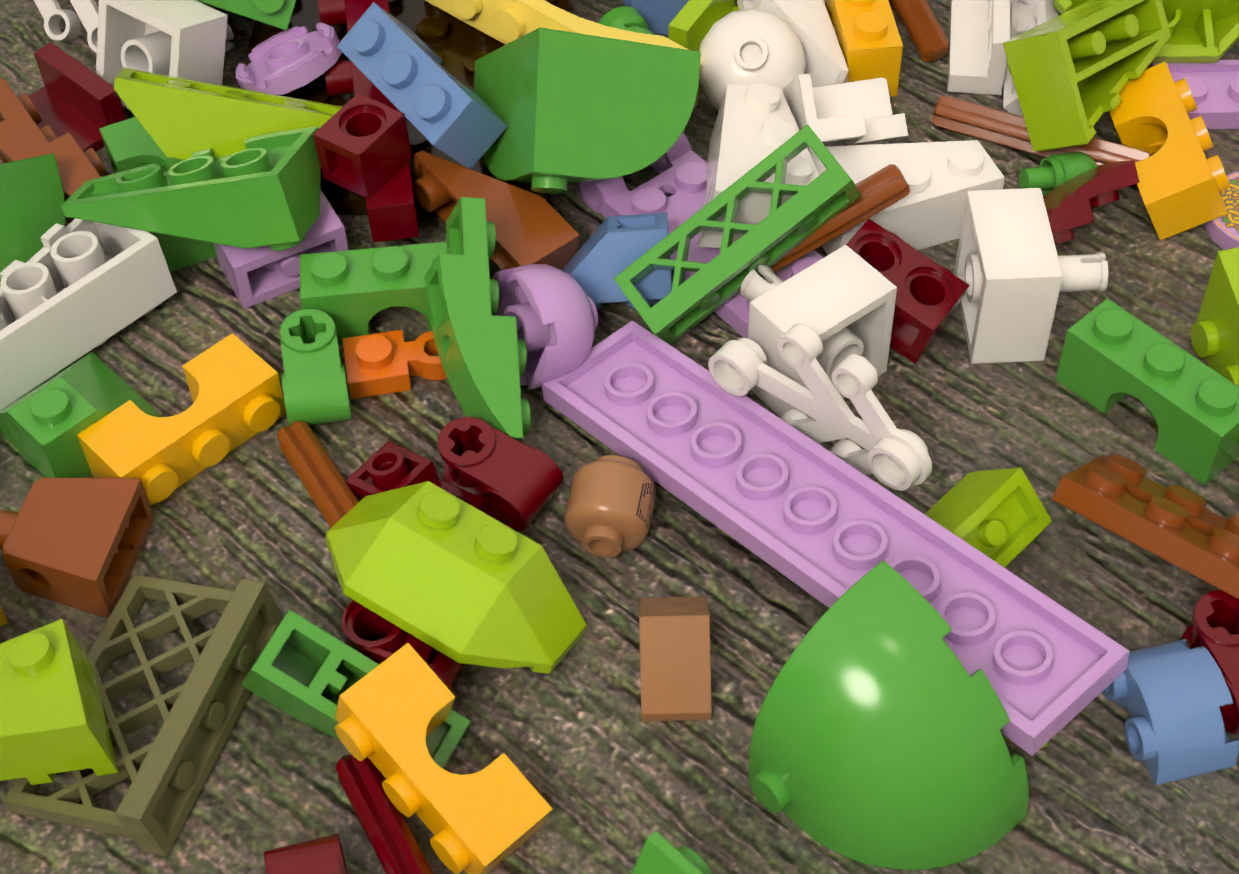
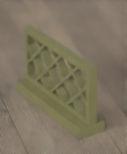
M134 574L87 654V658L95 671L102 705L109 721L107 725L111 742H117L122 756L121 759L116 761L119 773L102 776L92 773L86 777L84 770L71 771L75 783L48 797L35 795L41 784L31 785L26 778L15 779L2 801L10 812L131 838L142 852L167 857L251 691L240 684L276 627L284 618L266 583L241 579L234 591ZM146 599L169 602L172 610L136 627L134 620ZM212 610L223 611L214 628L193 637L188 622ZM179 627L186 642L150 660L144 645ZM135 650L141 665L105 683L103 674L110 662ZM194 660L195 665L186 682L164 694L157 678ZM149 683L155 699L118 717L113 700ZM162 717L164 723L154 742L132 753L126 735ZM130 777L132 783L117 811L97 808L93 795Z

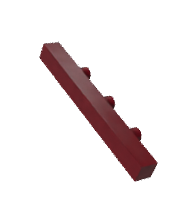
M318 0L320 21L329 26L347 24L349 32L373 2L390 14L388 0ZM351 60L336 62L324 73L328 97L360 93L382 104H389L396 108ZM409 161L370 199L366 198L373 243L419 237Z

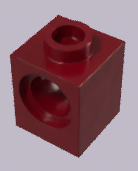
M360 93L356 94L313 134L323 178L367 199H370L412 158L405 114L389 104H382Z

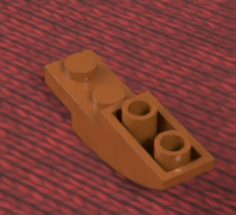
M0 79V160L2 164L54 153L62 181L65 201L85 181L108 175L94 149L91 147L82 151L70 132L57 138L49 125L39 129L37 124L41 123L42 120L26 93L16 96L5 79ZM65 217V221L68 223H71L75 219Z

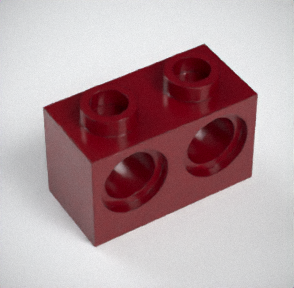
M868 218L846 245L897 287L890 348L916 364L950 321L970 285L952 274L946 267L937 264L902 241L896 234L887 231Z

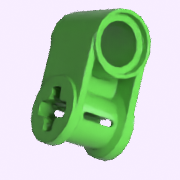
M302 309L293 312L284 319L280 327L284 373H281L288 425L290 426L296 420L304 421L309 426L352 420L344 365H341L336 327L332 317L318 309Z

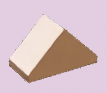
M706 596L639 598L642 722L711 720L710 614Z

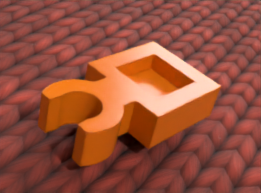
M403 330L342 338L351 399L412 390L410 377L421 376L433 381L447 379L440 357L433 356L438 354L432 331L425 332L418 336L415 341L404 342Z

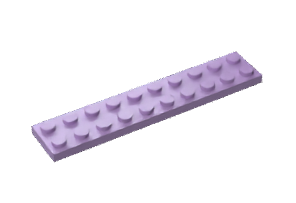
M633 320L592 347L588 359L576 370L541 385L545 402L618 455L635 461L642 467L643 472L648 477L828 608L858 580L884 560L904 577L952 628V631L943 639L969 675L978 669L983 670L1010 719V722L1000 730L1002 735L1031 756L1041 749L1127 669L1128 649L746 395L735 396L728 393L717 384L710 371Z

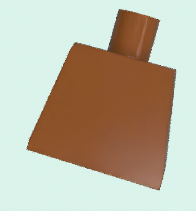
M41 478L32 484L19 512L0 510V550H2V556L16 586L22 591L94 615L109 618L123 594L155 518L141 479Z

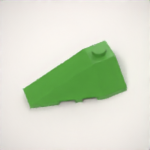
M314 126L245 139L247 149L216 159L211 148L192 153V158L176 163L166 172H162L159 164L152 163L85 181L61 205L65 217L245 249L269 246L274 251L289 249L303 241L305 234L320 216L321 167L313 134L319 128Z

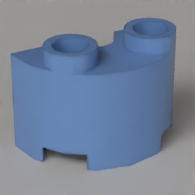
M1186 639L1130 651L1127 669L1102 693L1108 701L1115 700L1117 707L1125 706L1132 718L1127 719L1124 726L1128 748L1137 761H1144L1155 786L1235 767L1239 752V740L1228 739L1220 706L1233 704L1223 674L1209 651L1204 646L1189 649Z

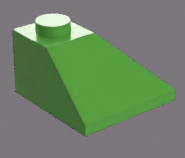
M90 352L1 410L0 434L46 478H87L92 473L77 437L78 433L129 400L150 416H163L93 352Z

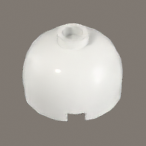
M749 8L729 13L713 24L699 48L701 52L700 62L702 64L700 70L701 91L710 105L717 111L720 109L727 84L751 85L753 83H765L784 89L797 75L804 74L806 62L802 42L788 22L770 11Z

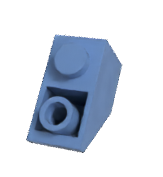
M668 213L608 216L561 270L569 273L580 284L587 296L593 300L596 309L601 308L602 303L626 302L627 306L635 308L613 278L669 235ZM654 268L635 283L651 307L671 293L672 270Z

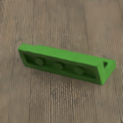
M807 124L613 279L654 335L672 345L740 291L743 280L750 271L754 269L758 272V266L767 265L768 267L774 265L862 195L850 176ZM809 146L827 170L806 186L785 184L788 162ZM775 173L774 183L764 182ZM750 192L772 194L769 215L757 225L736 223L738 204L742 198ZM783 195H793L789 200L782 204ZM726 212L725 222L715 221ZM702 230L723 232L720 254L709 263L687 261L690 241ZM734 233L744 234L733 243ZM677 251L676 260L667 259L670 255ZM654 268L674 270L671 293L651 307L635 283ZM686 271L696 272L684 282Z

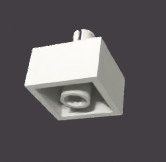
M99 0L96 75L113 87L115 77L124 67L222 85L225 52L230 51L233 47V43L226 42V40L234 39L232 29L227 23L228 15L197 0ZM120 98L122 106L129 109L123 102V100Z
M1041 188L967 191L954 275L970 285L959 305L971 364L1044 361L1059 292L1106 291L1108 284V262L1105 261V253L1097 252L1095 254L1058 256Z
M844 245L784 282L767 265L758 266V272L753 269L743 280L740 288L741 295L751 301L749 303L748 338L756 342L763 349L769 367L807 388L794 367L781 357L777 348L778 340L794 324L800 323L813 329L820 337L823 351L816 359L831 382L833 370L851 354L867 359L876 369L878 376L887 371L897 287L847 245ZM757 385L751 389L779 417L789 409H796Z

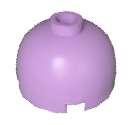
M529 264L497 271L492 279L497 280L499 287V303L496 316L516 317L517 339H523L526 344L527 360L524 374L520 376V386L529 385L527 390L542 387L543 383L576 370L588 359L598 325V312L593 300L587 296L584 289L569 273L547 264Z

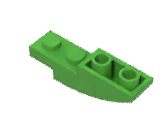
M460 197L446 220L447 254L439 253L425 275L427 307L433 337L446 377L466 417L484 420L490 426L520 442L523 436L527 435L530 425L529 402L526 398H521L520 376L524 374L527 360L526 344L523 339H517L516 317L495 316L499 303V287L496 279H490L489 259L492 258L494 253L496 232L494 223L486 221L485 198Z

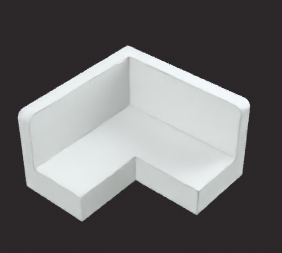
M808 73L797 75L782 89L799 130L808 124L825 146L895 144L908 136L905 113L892 115L888 84L885 78L813 88L811 76Z

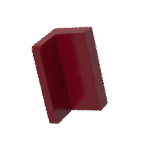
M49 43L34 52L44 83V87L29 95L42 120L41 123L37 124L38 128L49 125L57 138L70 132L82 151L92 147L97 152L105 147L99 128L126 120L120 97L114 90V87L53 43Z

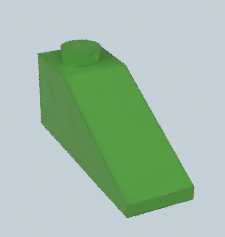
M289 609L240 685L300 722L339 739L335 731V726L338 724L335 714L339 695L379 664ZM452 709L447 720L426 736V746L431 758L443 769L471 722Z

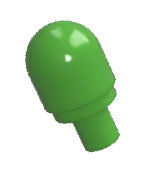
M1082 152L1052 154L1048 158H1044L1040 162L1039 167L1021 169L1019 185L1021 189L1041 188L1045 196L1064 182L1097 167V164L1089 155Z

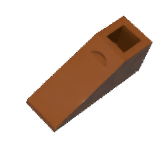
M422 150L415 154L414 182L412 183L414 195L426 211H434L445 224L460 197L485 198L486 221L494 223L496 232L494 253L492 258L489 259L490 279H492L497 271L529 264H547L562 269L578 251L580 235L542 196Z

